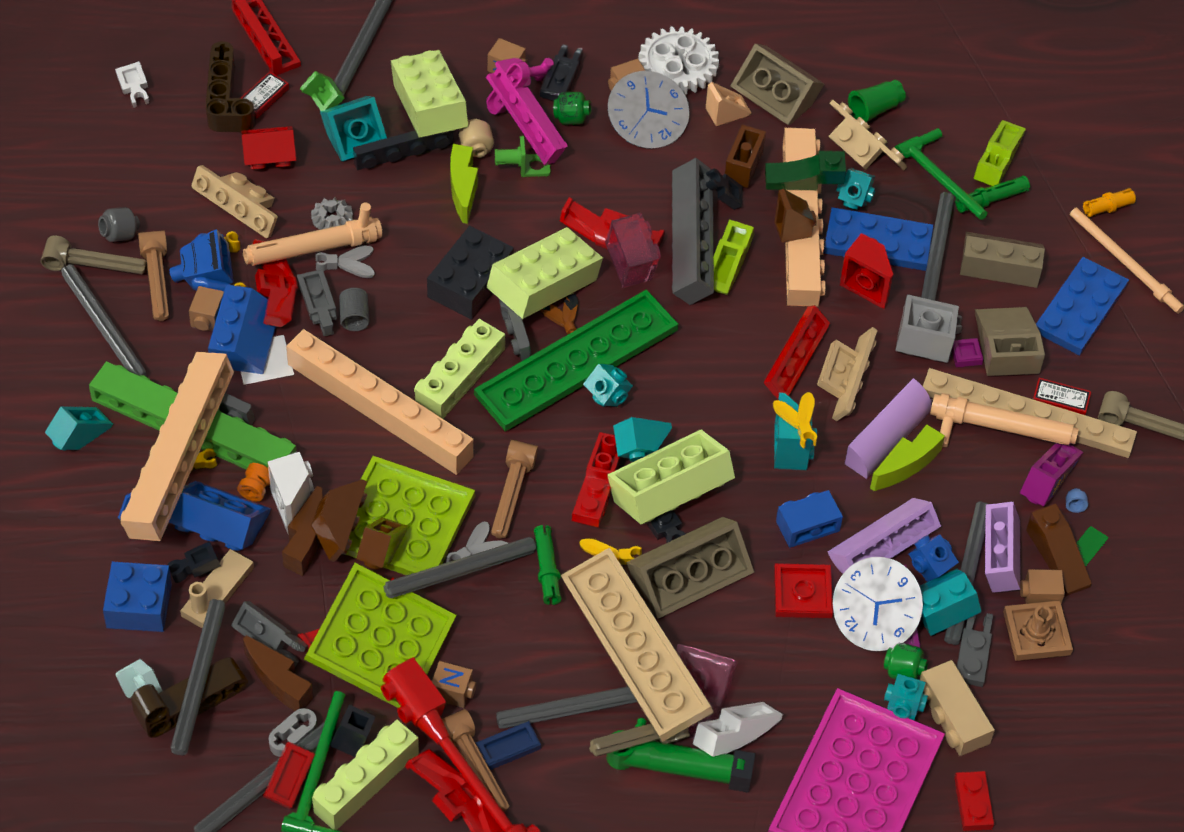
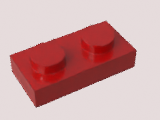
M985 771L956 773L954 779L963 831L992 830L994 821Z

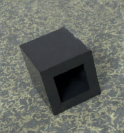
M349 704L330 746L356 757L357 752L368 737L376 716Z

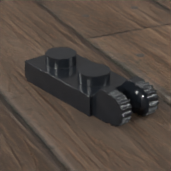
M563 44L558 55H555L553 59L554 64L548 71L540 89V97L554 101V99H558L561 93L569 92L582 59L583 49L577 48L573 58L570 59L566 58L569 51L568 45Z

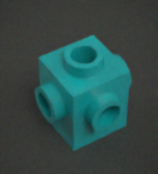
M853 168L847 169L844 184H838L836 189L837 192H840L838 199L844 201V206L858 209L859 206H866L867 202L871 203L875 194V188L872 186L876 176ZM854 186L858 188V193L854 192Z
M598 364L583 384L593 394L592 398L601 406H618L622 404L633 387L626 379L627 375L621 369L607 364Z
M898 674L895 684L889 683L884 700L889 701L887 709L893 711L894 715L899 718H909L915 721L917 711H924L928 695L923 694L926 682Z

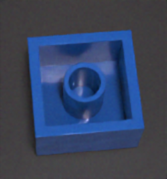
M112 562L103 607L106 627L111 629L164 632L172 585L169 565Z

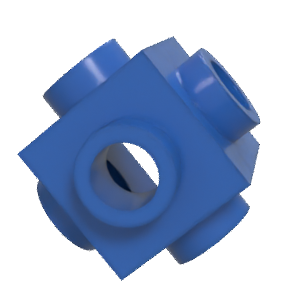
M940 534L932 538L929 535L922 537L914 543L916 548L908 554L912 559L913 567L922 574L926 582L940 577L959 563L952 553L951 545Z

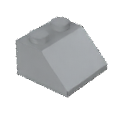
M907 294L895 351L929 358L934 361L948 362L955 339L959 306Z

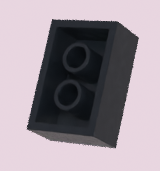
M469 225L428 276L427 297L472 320L493 294L487 288L492 265L514 254V247Z

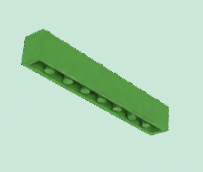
M107 361L89 384L92 401L159 431L165 423L169 414V408L174 403L178 394L168 386L156 384L146 376H138L129 372L121 365H113ZM219 409L201 447V450L214 449L217 457L244 469H247L250 463H259L268 468V461L296 453V445L290 440L278 438L269 434L268 431L261 427H253L238 417H231L222 413Z

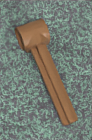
M165 230L138 233L140 256L147 260L153 318L163 322L169 318L162 259L167 254Z
M515 440L510 441L506 456L509 472L491 530L492 535L498 539L506 538L508 535L525 473L534 468L538 452V446Z
M464 709L442 718L451 741L458 747L467 763L503 812H505L509 808V804L473 740L475 726L468 711Z

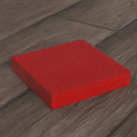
M775 563L776 617L832 618L831 565Z

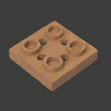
M1060 601L1004 607L1003 613L1015 661L1072 654L1073 648Z

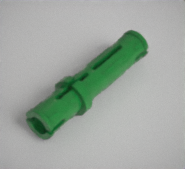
M1023 175L988 188H977L968 195L984 208L991 202L1029 191L1030 183L1028 178ZM956 198L955 204L960 213L968 211L969 209Z
M540 525L534 529L540 569L538 581L542 584L543 602L549 605V598L551 597L552 605H555L561 601L558 583L560 571L556 569L552 529L546 525V532L544 533L543 525Z

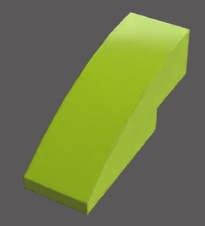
M1002 120L989 140L987 149L978 163L974 179L992 186L1000 184L1018 149L1026 128Z
M453 144L451 152L452 197L462 223L468 224L478 186V168L472 167L473 147Z
M729 219L724 235L720 239L713 257L714 291L728 295L754 237V227Z
M926 425L913 442L902 437L873 473L870 489L877 491L890 487L919 472L941 452L945 435Z

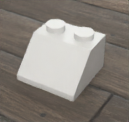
M300 452L268 461L271 493L287 533L288 525L309 498L310 493L314 491L310 478L313 477L311 466L308 461H303Z

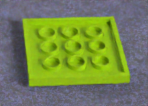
M372 456L361 478L367 481L364 490L367 493V498L363 506L358 508L357 515L360 516L355 530L350 533L349 538L352 539V543L346 555L357 558L365 527L384 517L408 526L391 563L384 568L404 575H410L443 564L473 502L475 490Z
M354 563L304 660L399 708L401 706L395 698L388 701L383 696L381 691V685L384 684L382 681L383 677L392 668L412 657L415 658L427 675L456 615L413 592L388 598L383 586L390 580Z

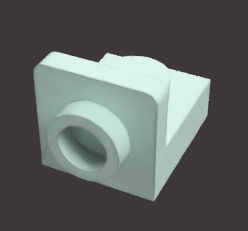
M141 659L116 672V677L128 698L138 688L147 684L154 685L158 693L162 692L153 670Z

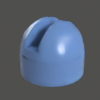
M1075 488L1067 493L1065 500L1066 508L1069 511L1079 513L1087 509L1088 497L1084 491Z

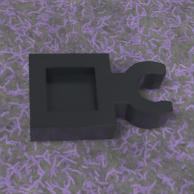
M715 168L706 172V175L711 178L710 181L706 182V186L712 191H717V198L733 210L742 206V185L727 174L721 175Z
M674 510L667 511L655 517L652 521L646 522L657 540L665 537L666 543L685 535L680 530L682 529V522Z
M210 541L185 552V559H176L167 564L175 583L185 580L191 573L196 578L221 566Z

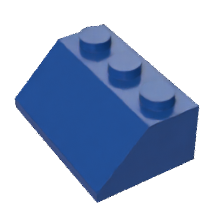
M226 285L208 346V352L227 354L233 371L263 374L276 326L263 323L268 299L253 288Z
M194 481L184 486L169 523L175 524L174 527L180 531H193L199 533L200 538L204 540H218L225 543V547L240 551L253 544L271 508Z

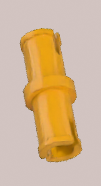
M1131 188L1113 194L1111 192L1104 193L1102 197L1085 201L1083 203L1084 212L1088 217L1103 212H1115L1119 207L1134 204L1136 201L1135 193L1131 191Z

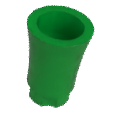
M898 80L886 81L872 87L851 91L848 95V106L853 111L852 116L856 120L860 117L867 123L879 114L905 101L906 93Z

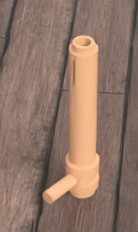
M362 203L358 220L346 221L345 225L248 245L246 249H243L244 261L247 265L255 266L346 245L354 247L361 245L362 242H376L378 238L382 237L381 223L378 218L370 217L371 205L369 203Z
M945 393L934 395L930 415L936 416V419L943 420L940 433L945 435L942 447L948 446L953 423L962 424L966 422L1068 446L1070 443L1075 444L1078 428H1074L1073 424L969 402L967 398L959 396L957 399L951 398L950 394Z

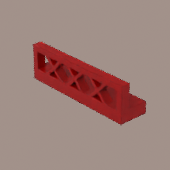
M231 0L234 14L271 73L277 76L301 67V61L262 0ZM257 6L259 8L257 15L252 11V7ZM261 23L270 25L268 31L264 30ZM271 39L280 41L278 48L275 47ZM281 56L289 57L292 61L282 64Z

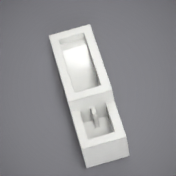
M764 702L722 708L719 719L698 723L693 744L712 757L726 754L743 747L767 732L782 719L783 714Z

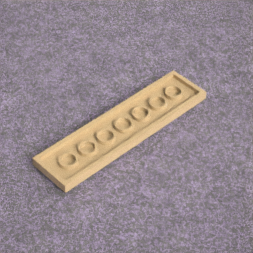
M610 548L561 575L573 598L662 742L714 713L707 699Z

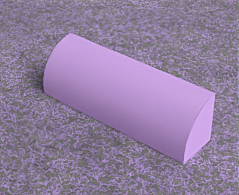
M913 378L848 446L845 465L867 479L884 461L902 437L906 438L930 413L932 407L931 399L919 382Z
M912 498L828 551V554L835 566L843 574L850 566L866 558H892L922 537L941 527L932 502Z

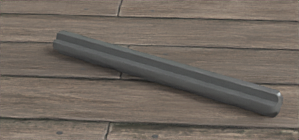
M376 0L334 80V83L343 95L393 0Z
M943 192L940 195L921 298L934 301L953 207L954 195L952 193Z
M69 264L61 269L63 278L123 366L129 372L138 376H147L145 368L75 266Z
M982 501L976 503L961 566V571L966 574L972 586L986 530V505L989 503H983ZM964 621L947 628L944 638L946 643L959 644Z
M532 537L517 540L388 581L383 586L384 592L388 598H394L534 553L536 544Z
M212 599L209 602L171 744L172 753L175 755L184 756L188 752L225 611V602L223 600Z
M626 686L499 711L496 713L498 727L503 729L517 726L527 721L533 723L635 703L637 700L629 687Z
M325 722L296 745L314 753ZM279 759L194 826L195 832H216L265 792Z

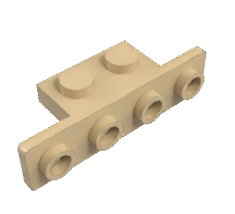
M834 100L830 102V105L845 119L829 137L866 170L883 152L903 171L907 168L902 162L905 157L894 147L889 150L885 146L887 141L879 133L876 132L872 135L868 131L870 126L862 118L858 117L855 120L851 116L853 111L844 102L837 104Z
M203 165L197 167L191 185L194 190L265 238L271 237L277 221V215L267 208L272 207L274 197L266 193L264 188L248 181L243 174L232 173L219 177Z
M874 327L859 337L855 351L838 340H835L830 345L817 385L839 398L832 417L836 421L845 415L849 416L855 408L856 402H854V399L862 387L863 382L861 378L869 366V354L876 345V340L874 339L877 329Z

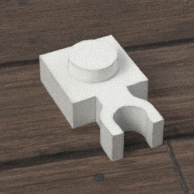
M140 62L115 69L123 94L131 93L130 97L133 108L137 107L135 99L138 97L144 98L145 103L148 104L147 93L143 90L148 85Z

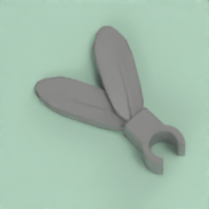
M360 246L340 255L338 258L337 254L317 253L316 270L337 269L338 265L341 269L359 277L371 278L375 274L374 270L360 261L370 257L373 253V247Z
M481 522L473 530L466 547L457 552L449 553L446 563L508 543L504 541L485 542L489 534L488 522Z

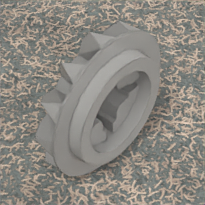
M336 197L333 200H326L324 198L322 203H315V208L311 211V218L315 227L321 230L345 225L346 221L353 219L351 206H348L345 200L338 201ZM334 211H336L337 213L336 216L332 214L329 217L327 215V212L333 213Z

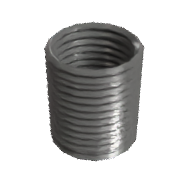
M348 288L339 295L341 326L350 331L363 330L369 325L368 293L361 288Z

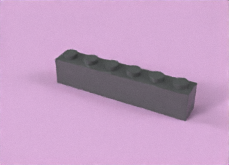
M697 158L672 170V290L676 297L689 305L714 293L713 191L706 186V182L711 180L706 175V172L712 169Z

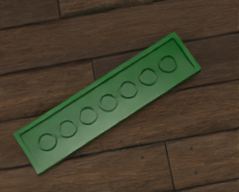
M644 290L474 389V396L506 432L584 386V382L598 364L613 365L614 367L620 365L678 330V323L647 290Z

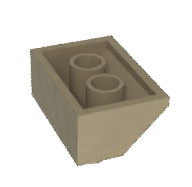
M756 43L731 84L732 88L788 125H791L813 105L824 86L823 82L768 46Z
M966 232L960 275L1037 288L1043 267L1045 248L1043 244Z

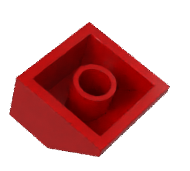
M292 126L241 130L245 165H250V169L266 168L265 163H276V167L290 166L291 161H296Z
M861 233L845 253L840 286L885 309L893 278L890 262L884 245L876 239Z

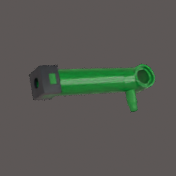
M639 718L635 728L646 725V719ZM619 730V731L613 732L612 734L617 733V732H621V731H625V730ZM657 741L627 748L626 752L616 751L606 754L609 765L617 770L635 767L729 784L730 790L749 793L755 759V753L735 750L734 755L722 754L712 757L701 749Z

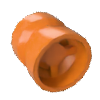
M250 463L245 471L246 477L241 479L237 491L244 498L258 502L263 499L266 493L265 487L270 484L269 471L262 464Z

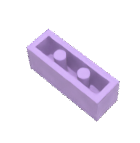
M1014 502L986 505L985 575L992 593L1020 590V519Z

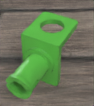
M520 136V146L517 149H495V166L518 164V167L521 169V177L550 175V164L544 165L540 170H534L530 167L531 162L542 161L537 154L525 155L524 136Z

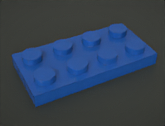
M832 207L823 253L845 257L847 250L862 233L884 245L890 265L926 271L933 225Z
M1082 257L1036 323L1041 336L1080 356L1127 287L1129 279Z

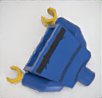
M217 229L209 233L199 234L191 243L180 249L181 264L169 269L172 280L175 283L185 280L196 291L198 286L224 291L226 285L233 283L230 252H238L240 250L241 242L238 241V234L231 231L224 237ZM240 282V283H236V284L234 285V286L246 287V285H245L244 283H241V282Z

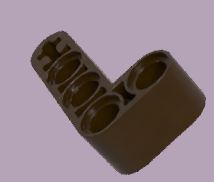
M226 41L214 43L210 51L206 96L208 127L216 132L252 130L256 124L253 103L248 99L233 98L234 52L233 46Z
M224 658L210 666L197 716L242 692L248 685L247 678L233 658ZM189 677L160 693L157 692L154 685L147 684L138 688L132 694L133 712L150 738L161 736L177 726Z

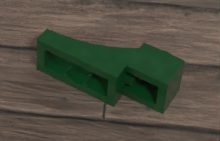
M819 151V154L801 160L765 164L766 190L817 191L818 184H844L845 151Z

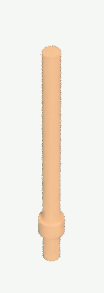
M1074 208L1071 211L1070 216L1147 285L1160 302H1165L1177 314L1182 312L1184 305L1172 295V290L1153 278L1078 208Z

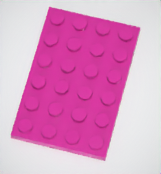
M837 688L768 832H901L945 734L909 718H899L894 715L893 711Z

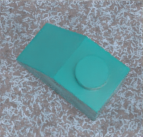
M61 406L45 433L51 438L53 445L60 450H80L109 430L113 423L97 407Z
M631 417L613 425L618 457L629 458L631 462H635L657 451L672 429L671 423Z

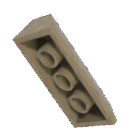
M721 517L627 562L635 588L657 619L754 573L737 522L725 517Z

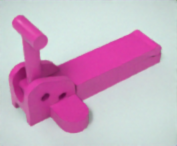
M518 58L497 61L495 63L497 67L495 72L486 76L493 87V91L488 96L486 102L489 112L491 114H499L508 110L543 164L555 163L567 148V143L562 139L528 88L531 84L530 77H534L537 81H542L554 62L550 58H545L541 65L528 67L524 61Z

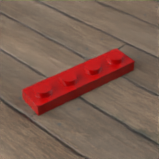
M816 305L807 307L763 382L777 399L779 393L790 395L830 325V322Z

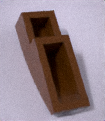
M318 485L288 525L289 543L282 551L284 567L301 576L305 574L310 566L320 542L312 527L318 504L323 498L322 487Z
M245 635L243 638L245 655L264 686L293 711L306 708L313 699L312 683L296 675L294 661Z

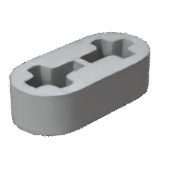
M305 708L298 709L279 724L269 735L271 752L278 757L282 754L285 745L281 743L277 746V739L282 741L287 739V742L296 745L317 728V719L314 712ZM309 720V726L301 725L299 727L298 721L306 722Z

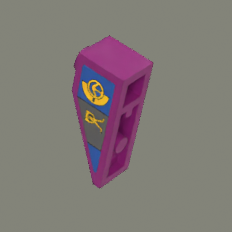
M1055 443L1031 467L1020 494L1026 496L1034 504L1045 506L1053 498L1082 457L1083 451L1070 444L1068 446Z

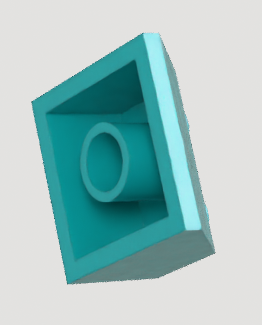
M365 96L320 111L327 136L341 161L353 158V147L387 138L374 97Z
M779 393L778 400L787 403L798 412L799 405L787 394ZM777 413L774 423V468L807 470L808 460L814 459L813 441L805 439L806 447L802 448L800 446L798 429L783 420ZM812 428V430L817 434V428Z
M959 569L952 570L919 586L923 600L920 619L930 636L982 612L977 592L966 574Z

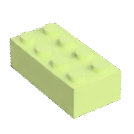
M439 50L426 51L423 54L402 56L399 59L391 60L394 87L418 137L468 127L466 101Z
M566 227L494 263L487 288L518 316L524 319L596 281L603 257Z
M703 430L694 432L608 474L614 502L640 524L650 522L655 517L674 510L692 499L699 498L702 494L721 487L726 482L735 478L729 450Z

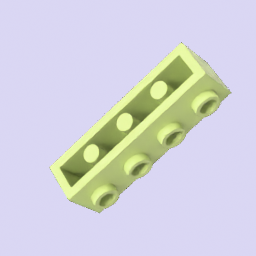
M478 319L473 326H468L457 344L453 343L449 347L446 356L433 365L428 376L418 381L414 388L415 401L443 419L505 350V334L481 319Z
M398 720L390 726H384L370 745L362 746L357 752L356 757L348 765L343 764L339 767L335 776L327 784L323 783L315 790L312 797L314 813L330 828L337 830L405 767L408 760L419 754L418 737Z

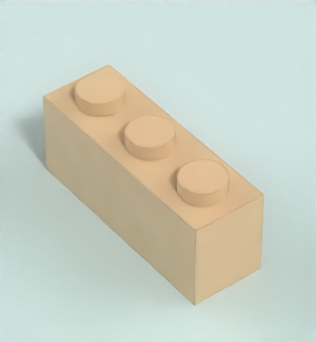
M950 660L923 671L920 676V681L926 682L923 694L928 695L927 702L931 707L933 719L943 727L949 746L955 748L959 756L989 745L995 730L953 661Z

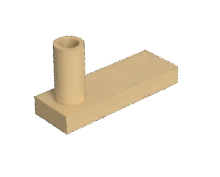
M230 549L219 562L221 566L215 568L203 583L194 582L190 585V599L180 610L181 617L203 628L209 602L212 599L223 600L226 604L253 570V561Z

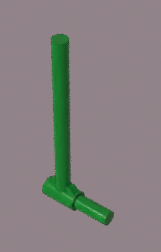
M939 128L920 137L915 136L894 147L904 157L915 159L980 220L987 216L985 209L921 152L924 145L942 137V132Z
M335 691L297 812L284 817L281 828L282 832H342L315 825L308 814L344 702L345 694L343 692Z

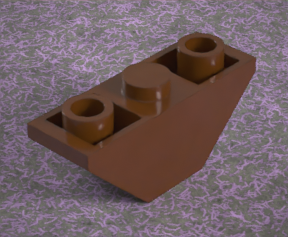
M363 479L329 490L318 504L312 527L328 559L333 562L341 554L346 555L351 546L352 539L349 536L351 531L355 530L360 516L357 515L358 508L363 506L367 498V493L364 492L367 481Z

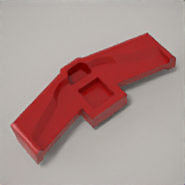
M571 197L565 203L560 216L561 223L591 240L596 246L608 250L615 249L655 255L665 236V230L654 231L627 227L629 216L607 208L599 217L573 201Z
M255 239L254 242H253V244H257V243H261V242H266V241H262V240H257V239ZM287 259L261 264L264 270L258 269L255 275L257 292L268 297L263 322L266 325L282 327L292 320L298 284L297 278L294 276Z
M428 749L407 761L405 768L408 770L412 769L440 791L436 793L432 801L450 822L462 816L471 832H503L461 773L433 751Z

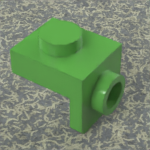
M317 71L300 87L303 93L313 98L321 111L338 106L345 98L332 78Z

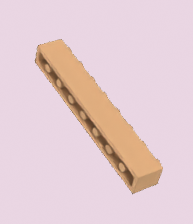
M785 128L783 162L801 160L819 154L820 139H815V129ZM818 184L817 191L787 190L807 201L810 211L815 212L817 221L816 226H813L812 237L785 242L787 306L816 305L818 307L820 296H825V281L820 278V275H824L825 267L824 260H820V255H823L824 240L819 239V234L823 232V219H818V214L822 213V199H819L817 195L821 194L822 184Z
M303 329L286 346L289 366L457 475L473 458V438Z
M196 352L192 363L189 364L185 379L179 386L176 399L171 404L166 421L160 428L157 441L150 450L148 461L141 470L139 481L131 492L130 501L121 514L120 521L129 539L161 541L234 374L227 354Z

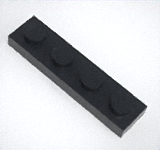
M415 130L353 147L354 165L357 170L368 169L379 164L395 162L408 156L420 155L430 150L445 148L453 144V130L424 137H418Z

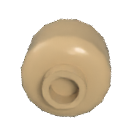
M480 119L468 120V127L460 128L459 130L461 145L473 147V157H483L492 150L494 146L492 130L485 121Z

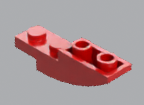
M599 432L586 469V477L572 513L571 521L599 527L602 516L605 515L612 493L608 474L619 469L622 458L618 457L615 435Z

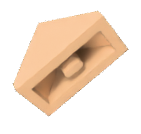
M713 82L708 85L706 110L716 126L747 117L751 114L750 109L740 94Z

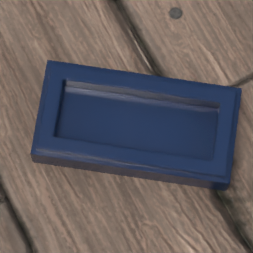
M529 721L475 743L490 770L541 749V744Z

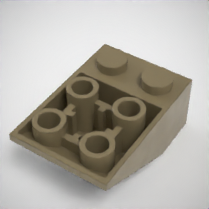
M1028 308L975 309L987 376L1040 374L1045 353L1041 334Z

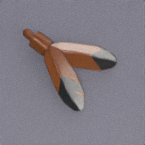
M569 294L565 298L563 312L553 304L540 310L544 316L559 326L564 327L567 335L577 330L574 325L578 308V299L575 294Z

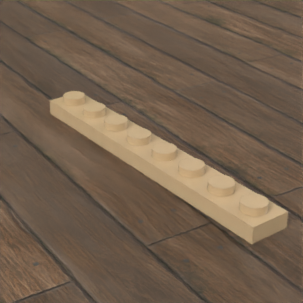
M929 368L923 384L924 389L931 398H934L935 394L941 395L945 393L950 394L951 398L957 399L959 396L967 398L969 402L1073 424L1074 428H1078L1077 443L1126 458L1130 456L1137 433L1135 430Z

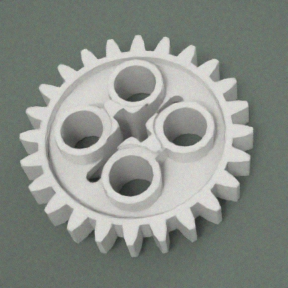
M671 27L668 33L661 29L660 35L652 33V39H645V45H641V52H639V61L645 71L661 73L672 79L686 95L687 89L697 92V86L704 89L706 82H712V77L717 74L719 53L715 51V44L709 45V37L702 39L701 32L694 35L692 28L688 32H684L683 27L679 31H675Z

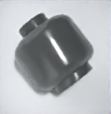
M127 207L109 208L104 211L98 221L100 234L110 242L133 239L140 226L139 218Z

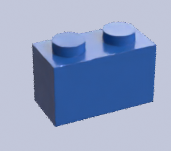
M828 490L822 493H812L806 498L797 501L785 502L778 507L776 523L789 548L839 532L843 516Z

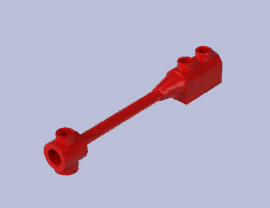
M412 657L387 672L382 679L384 684L381 685V691L385 699L391 701L395 698L401 706L397 708L401 721L405 724L412 721L415 727H419L437 745L442 747L502 831L540 832L533 824L528 827L524 824L513 825L456 748L441 719L446 700L415 658Z

